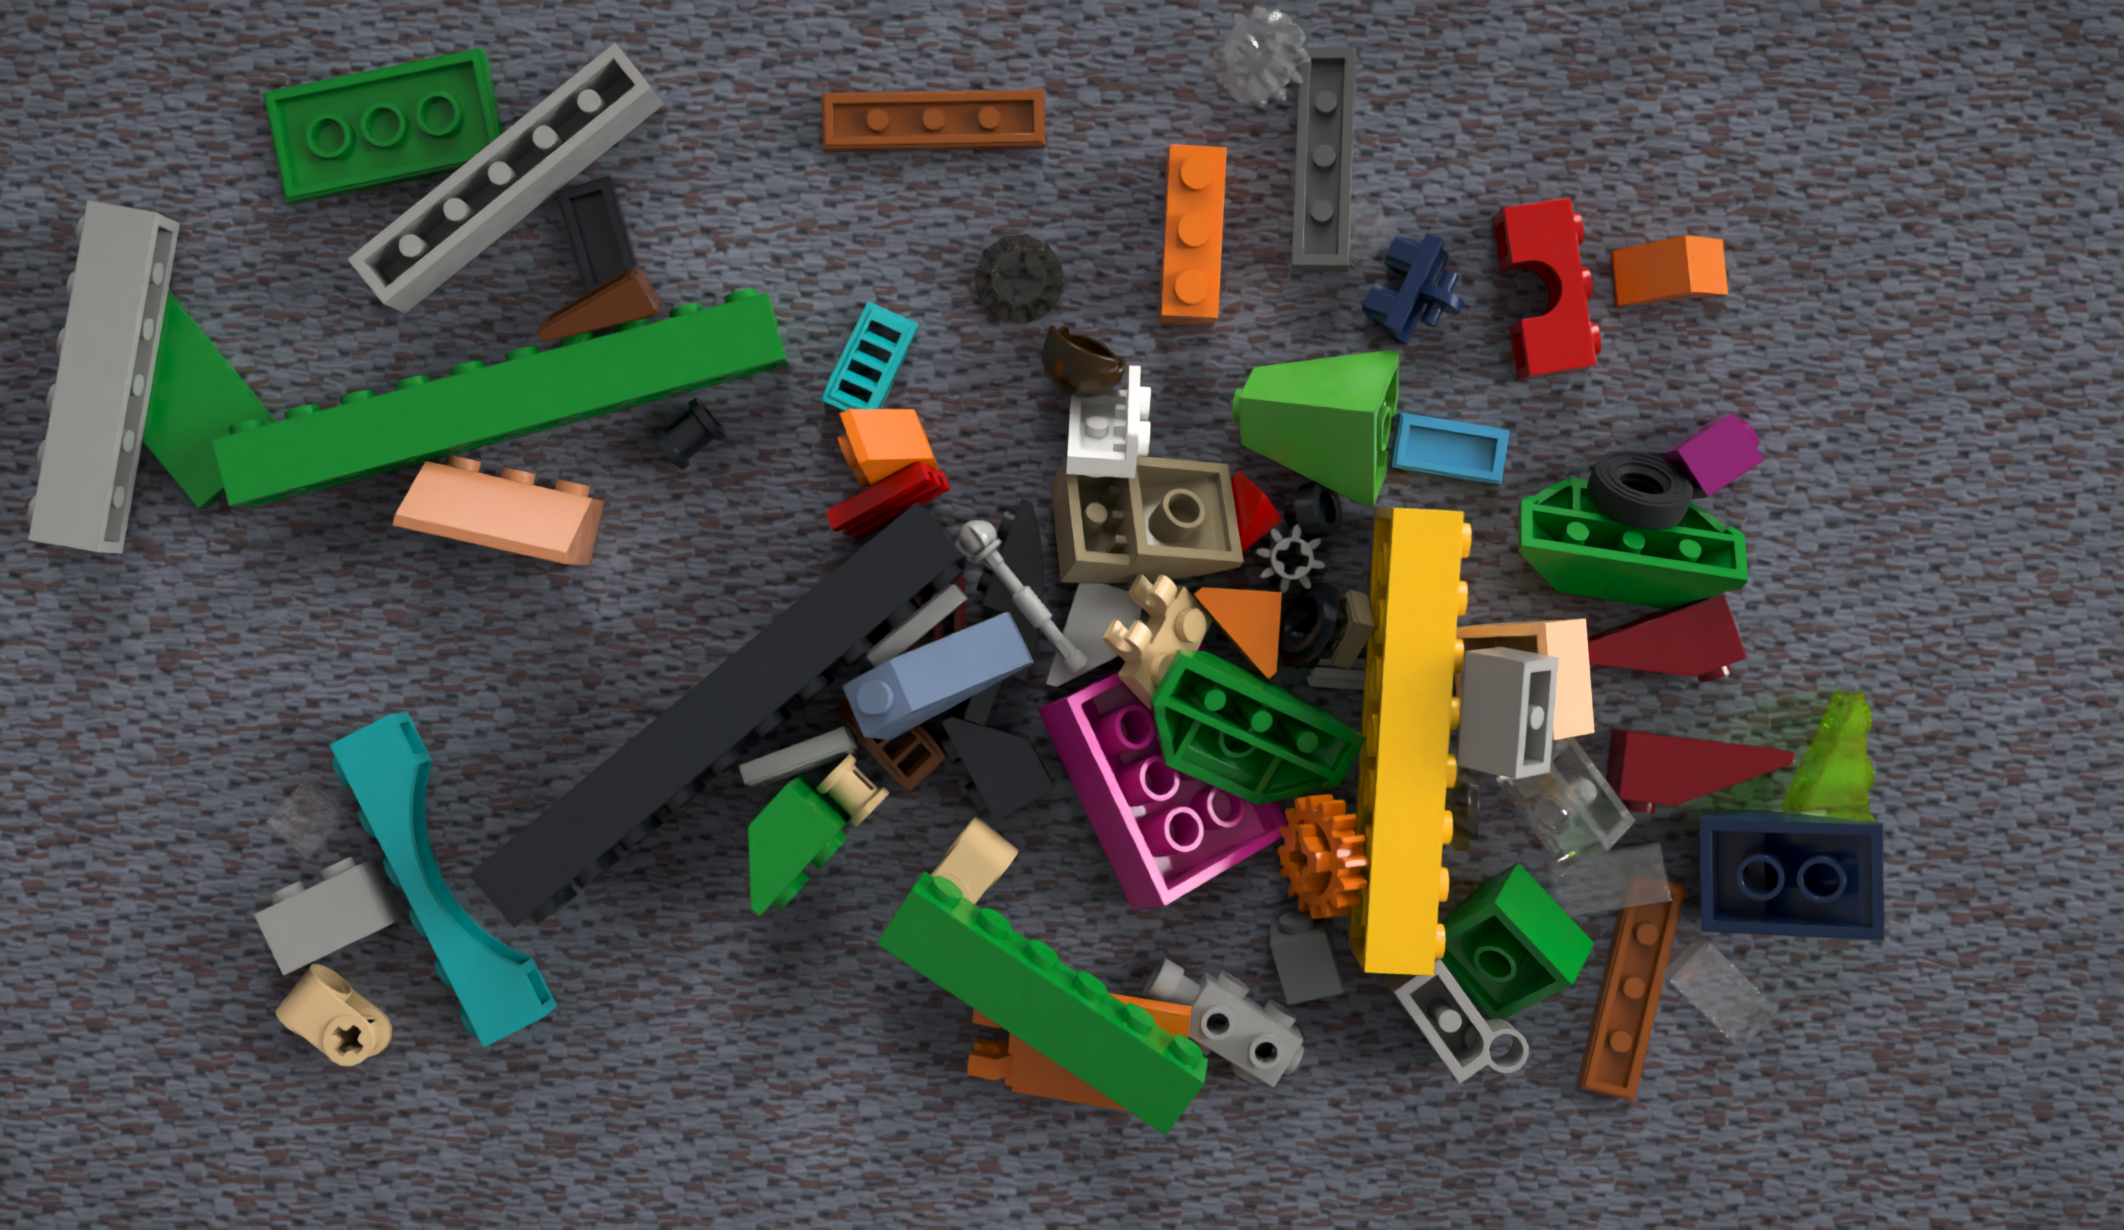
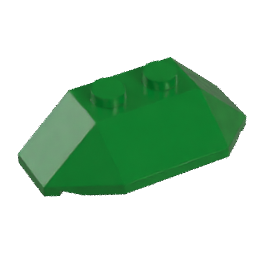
M1569 477L1544 489L1535 496L1531 495L1522 499L1518 506V552L1560 593L1671 609L1742 588L1748 582L1745 534L1732 526L1726 528L1712 514L1690 502L1681 522L1669 529L1649 530L1631 527L1613 520L1596 508L1588 496V480ZM1630 487L1642 493L1652 494L1642 488Z
M1178 650L1150 699L1163 762L1171 768L1256 805L1296 797L1318 788L1326 790L1339 787L1366 741L1362 734L1299 694L1206 651Z

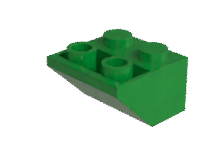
M802 774L789 782L748 826L751 909L758 916L771 904L778 911H781L810 879L802 870L810 862L820 869L848 838L840 829L850 818L824 794L820 795L815 790L816 787Z

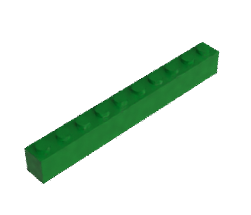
M756 289L739 290L723 297L725 304L703 309L701 303L686 304L671 309L669 311L670 318L649 324L648 319L643 318L614 325L616 333L594 338L593 332L561 338L559 340L561 347L544 352H539L537 346L515 349L505 354L506 362L487 367H485L483 361L462 363L451 367V376L431 382L427 375L405 378L395 382L396 391L375 396L374 390L352 392L339 398L340 406L321 411L319 405L316 404L295 407L284 412L286 420L265 425L263 419H253L232 424L228 427L230 435L211 439L228 504L233 507L252 509L425 463V461L429 462L447 457V454L463 453L789 366L773 302L767 293L757 295Z

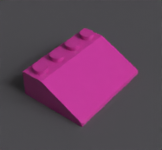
M1201 642L1197 651H1206L1203 642ZM1121 667L1037 710L1132 910L1166 906L1280 839L1282 836L1279 832V826L1289 824L1278 801L1256 805L1167 766L1162 760L1152 709H1148L1118 677L1122 669Z

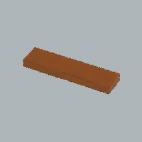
M1044 89L821 93L822 146L824 153L1045 149Z
M1628 871L1576 1083L1580 1089L1635 1101L1687 886Z

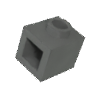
M1296 909L1283 914L1279 919L1271 920L1270 947L1287 1005L1343 994L1341 965L1328 919H1312L1310 911L1301 912Z

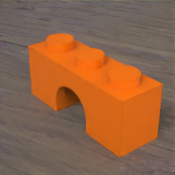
M1170 144L1165 170L1163 214H1165L1162 266L1160 269L1158 324L1213 327L1218 319L1227 147Z

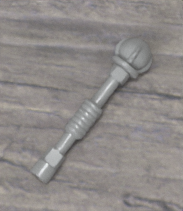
M972 520L965 523L961 527L957 538L959 551L964 556L973 558L972 561L974 563H979L983 560L990 570L995 572L1013 595L1011 600L1015 603L1016 607L1029 620L1034 629L1040 628L1063 659L1061 662L1070 674L1076 673L1089 660L1079 648L1076 649L1069 639L1063 636L1051 621L1052 614L1038 596L1034 594L1030 586H1023L1003 561V557L996 550L1000 546L1001 541L999 539L996 540L997 533L992 524L983 520Z

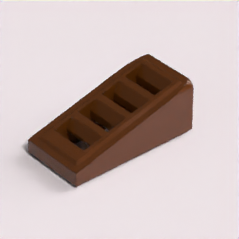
M634 266L544 317L537 333L543 342L553 341L651 317L660 312L662 301L641 267Z
M847 698L833 711L907 793L911 792L948 756L941 742L923 723L910 729L913 735L891 754L884 747L890 740L866 738L863 736ZM922 743L928 751L913 766L906 770L900 762L917 745Z

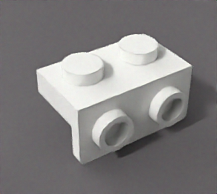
M1129 365L1127 390L1112 389L1101 396L1091 398L1071 395L1066 474L1086 475L1089 477L1135 478L1137 455L1148 456L1150 441V422H1148L1151 387H1140L1141 366Z

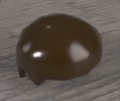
M1051 325L1049 327L1041 353V360L1045 375L1061 391L1075 397L1091 398L1101 396L1118 385L1124 375L1127 359L1123 357L1119 361L1117 355L1104 343L1085 335L1070 334L1066 326H1061L1058 330L1055 326Z

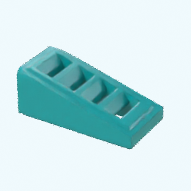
M868 301L820 400L824 404L842 412L850 409H882L920 325ZM873 321L901 333L897 344L870 332L869 329ZM863 343H869L891 353L888 362L885 363L861 352L860 349ZM858 362L882 373L878 383L852 372L854 363ZM849 382L871 392L872 395L868 403L843 392L845 383Z

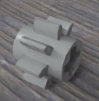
M1298 524L1292 526L1289 537L1284 539L1279 531L1272 528L1268 531L1269 538L1273 542L1269 549L1261 548L1254 550L1255 555L1266 558L1267 568L1259 573V579L1269 578L1272 575L1279 578L1277 587L1278 592L1282 593L1288 590L1290 580L1296 579L1302 588L1309 589L1311 584L1306 574L1311 569L1325 568L1323 562L1314 560L1312 551L1318 547L1321 540L1318 538L1306 542L1300 539L1301 528ZM1291 543L1295 545V555L1303 557V562L1300 567H1292L1288 575L1284 573V563L1276 560L1277 551L1287 550Z

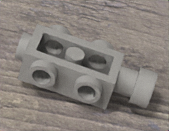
M1163 957L1158 962L1144 986L1142 996L1150 1000L1192 1006L1188 1039L1201 1049L1203 1055L1208 1056L1211 1051L1216 1052L1230 1061L1228 1067L1235 1074L1253 1084H1256L1261 1079L1275 1087L1282 1074L1289 1076L1294 1072L1304 1053V1047L1301 1045L1304 1041L1299 1028L1293 1025L1297 1019L1294 1013L1270 999L1263 1007L1248 998L1246 995L1250 990L1249 987L1227 972L1221 971L1218 978L1204 972L1199 982L1196 983L1183 975L1184 968L1166 957ZM1215 1013H1221L1227 1017V1022L1222 1028L1215 1029L1207 1024L1208 1018ZM1269 1042L1274 1045L1268 1057H1262L1255 1053V1049L1259 1044Z

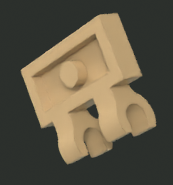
M1138 574L1128 594L1136 604L1149 614L1148 622L1144 625L1139 620H1134L1129 630H1127L1121 622L1113 619L1103 636V641L1125 661L1118 677L1148 709H1152L1150 699L1177 651H1197L1213 619L1185 586H1176L1165 575H1159L1153 585L1143 574Z

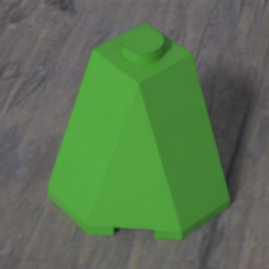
M1385 350L1254 367L1244 388H1237L1233 398L1232 417L1234 421L1240 422L1241 445L1361 505L1374 507L1387 473L1390 452L1385 451L1389 440L1391 420H1395L1399 399V351Z

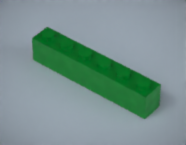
M923 871L876 943L1165 1136L1205 1083L1208 1059L1203 1056L1201 1049L1193 1041L1182 1035L1172 1036L1157 1026L1152 1016L1146 1010L1133 1003L1125 1005L1107 993L1104 984L1095 976L1084 971L1077 973L1059 961L1058 955L1051 947L1038 940H1027L1011 929L1010 923L1004 916L990 908H979L963 897V893L957 885L944 877H932Z

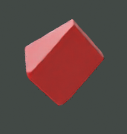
M1238 471L1231 479L1243 553L1277 525L1282 518L1264 492L1241 471Z

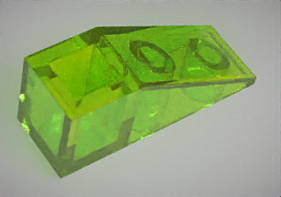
M1852 690L1834 691L1782 801V812L1875 822L1873 815L1869 812L1868 792L1874 785V768L1870 758L1867 757L1866 735L1870 733L1872 728V713L1869 704L1865 701L1864 692Z

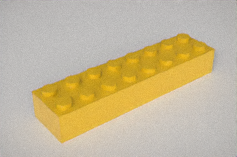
M1375 507L1369 603L1376 628L1366 643V675L1363 687L1361 734L1366 738V741L1359 752L1356 816L1358 819L1355 826L1356 835L1361 834L1365 836L1366 841L1361 847H1364L1365 857L1369 859V865L1361 867L1360 874L1365 878L1367 886L1366 888L1356 889L1361 902L1358 906L1350 907L1348 935L1349 949L1363 971L1368 973L1434 976L1435 958L1442 959L1444 956L1445 929L1443 924H1437L1439 902H1446L1448 898L1449 874L1446 867H1441L1442 845H1450L1453 832L1452 813L1449 810H1445L1446 788H1453L1455 785L1457 769L1455 754L1448 753L1450 731H1457L1460 721L1459 697L1452 696L1453 674L1461 673L1464 661V644L1462 639H1456L1457 616L1465 615L1468 601L1466 581H1460L1461 558H1468L1470 554L1472 539L1470 524L1463 523L1464 511Z

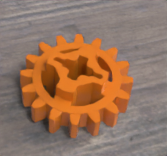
M1333 794L1296 798L1294 800L1295 808H1286L1285 816L1289 825L1279 826V832L1285 839V845L1277 848L1281 865L1284 866L1280 871L1281 877H1289L1291 881L1288 895L1289 897L1299 896L1298 910L1301 912L1310 911L1312 919L1350 914V907L1358 906L1361 902L1356 889L1366 888L1367 886L1365 878L1360 874L1361 867L1369 865V859L1365 857L1364 847H1361L1366 840L1364 835H1356L1354 831L1358 818L1356 814L1345 815L1346 802L1343 799L1334 800Z

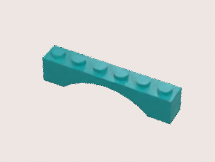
M408 712L389 714L330 744L335 758L332 760L334 771L341 783L347 788L351 787L361 806L358 809L359 820L365 831L371 837H376L386 855L383 860L385 871L391 882L396 887H402L412 906L409 908L410 920L418 934L428 938L437 957L434 959L436 971L447 987H453L462 1005L460 1017L468 1033L473 1037L478 1036L484 1048L544 1018L557 1005L533 957L505 945L481 928L459 905L442 878L431 850L426 821L427 783L432 759Z

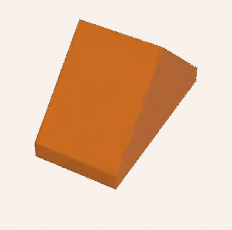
M1684 235L1610 252L1616 307L1728 295L1723 239Z
M1198 587L1191 593L1210 615L1213 622L1261 677L1269 679L1277 672L1282 592Z

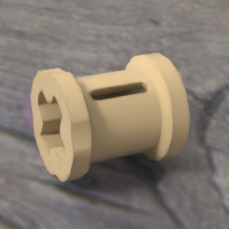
M849 754L815 790L820 795L826 793L830 795L851 816L850 823L856 828L890 792L885 787L877 788L855 766L856 758Z

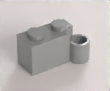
M1435 958L1434 976L1388 974L1382 978L1459 1084L1487 1064L1500 1073H1513L1526 1063L1529 1055V1046L1525 1037L1509 1022L1502 1019H1490L1485 1022L1440 958ZM1502 1034L1512 1035V1046L1505 1055L1501 1057L1490 1056V1046L1496 1037Z

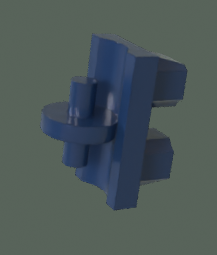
M1426 233L1423 242L1399 236L1394 238L1386 255L1385 265L1388 270L1406 276L1398 293L1374 284L1362 306L1365 315L1380 326L1385 327L1392 340L1406 346L1426 304L1427 307L1420 321L1433 328L1436 327L1442 312L1459 315L1464 305V301L1452 293L1459 278L1457 274L1444 270L1436 286L1449 254L1441 248L1443 239Z

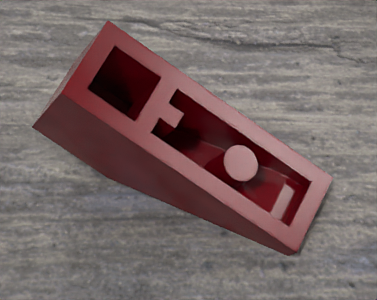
M1718 594L1671 609H1665L1587 637L1589 664L1691 677L1697 676L1699 683L1712 681L1731 674L1730 664L1747 658L1725 594Z
M1612 728L1604 794L1621 799V809L1655 813L1656 803L1676 806L1793 764L1795 752L1770 747Z

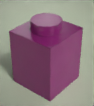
M1734 413L1714 418L1661 453L1664 460L1679 468L1690 479L1693 488L1691 500L1711 496L1765 460L1757 449L1760 441L1756 432L1747 421L1742 418L1738 419Z

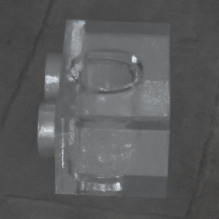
M1574 737L1552 740L1549 773L1519 779L1503 776L1496 778L1497 782L1561 869L1607 852L1636 821Z

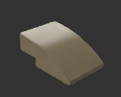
M1137 456L1135 478L1066 474L1067 461H1064L1050 483L1061 582L1133 583L1138 574H1143L1149 582L1156 581L1159 575H1165L1169 579H1179L1239 568L1244 562L1228 464Z

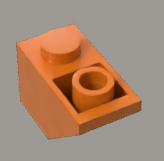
M850 409L840 413L847 433L837 438L849 468L854 470L861 488L872 486L915 461H920L940 470L915 409Z

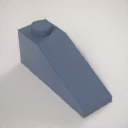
M1005 612L892 658L842 685V688L863 736L866 738L892 740L1034 664V661L1012 614Z

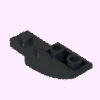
M1021 499L1018 510L1007 507L996 538L1005 541L1001 552L1003 561L1022 585L1030 586L1034 594L1043 603L1044 560L1040 531L1032 502ZM985 564L976 589L986 594L982 605L1003 613L1010 612L1033 659L1040 628H1033L1029 620L1025 618L1015 603L1012 602L1013 595L995 572L990 570ZM1030 666L1011 676L1026 681ZM1002 681L961 702L960 704L968 706L963 719L985 726Z

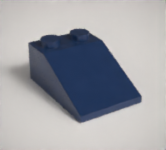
M1705 810L1699 819L1701 932L1885 941L1884 828L1882 822L1767 810Z

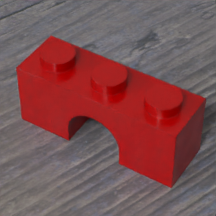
M1571 197L1504 207L1492 217L1500 272L1518 269L1532 271L1541 277L1548 290V304L1541 316L1521 319L1509 326L1517 381L1578 372L1597 365L1596 355H1599L1601 352V335L1598 325L1595 322H1590L1587 300L1592 298V278L1589 269L1581 266L1578 245L1583 243L1584 227L1580 213L1573 212Z

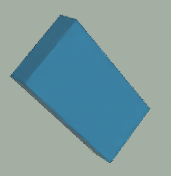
M1400 412L1397 414L1389 468L1498 486L1502 483L1510 430Z

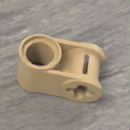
M974 816L946 851L944 859L932 872L931 876H941L952 881L960 888L963 897L975 904L983 893L990 889L1001 877L1019 850L980 818Z
M312 964L276 1009V1016L282 1024L295 1034L304 1037L328 1056L332 1062L340 1066H353L363 1062L370 1056L379 1054L388 1046L392 1038V1026L384 1012L356 992L347 980L332 969L321 964ZM372 1019L374 1022L369 1023L368 1020ZM354 1027H358L361 1031L357 1039L361 1045H358L354 1041L358 1034L357 1030ZM347 1049L348 1052L344 1053L342 1050Z

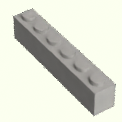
M614 43L347 260L383 304L406 314L652 115L664 103L619 46Z
M87 200L85 215L78 221L76 241L79 250L76 268L69 276L66 285V296L69 302L66 325L60 331L56 343V351L60 359L56 383L51 386L46 401L47 411L50 415L46 439L42 441L37 452V466L40 470L37 492L31 499L27 509V522L30 526L28 540L93 552L123 553L180 223L156 212Z

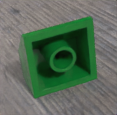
M1519 863L1483 882L1440 923L1444 925L1445 951L1441 961L1461 988L1491 1019L1504 1020L1572 986L1595 944Z

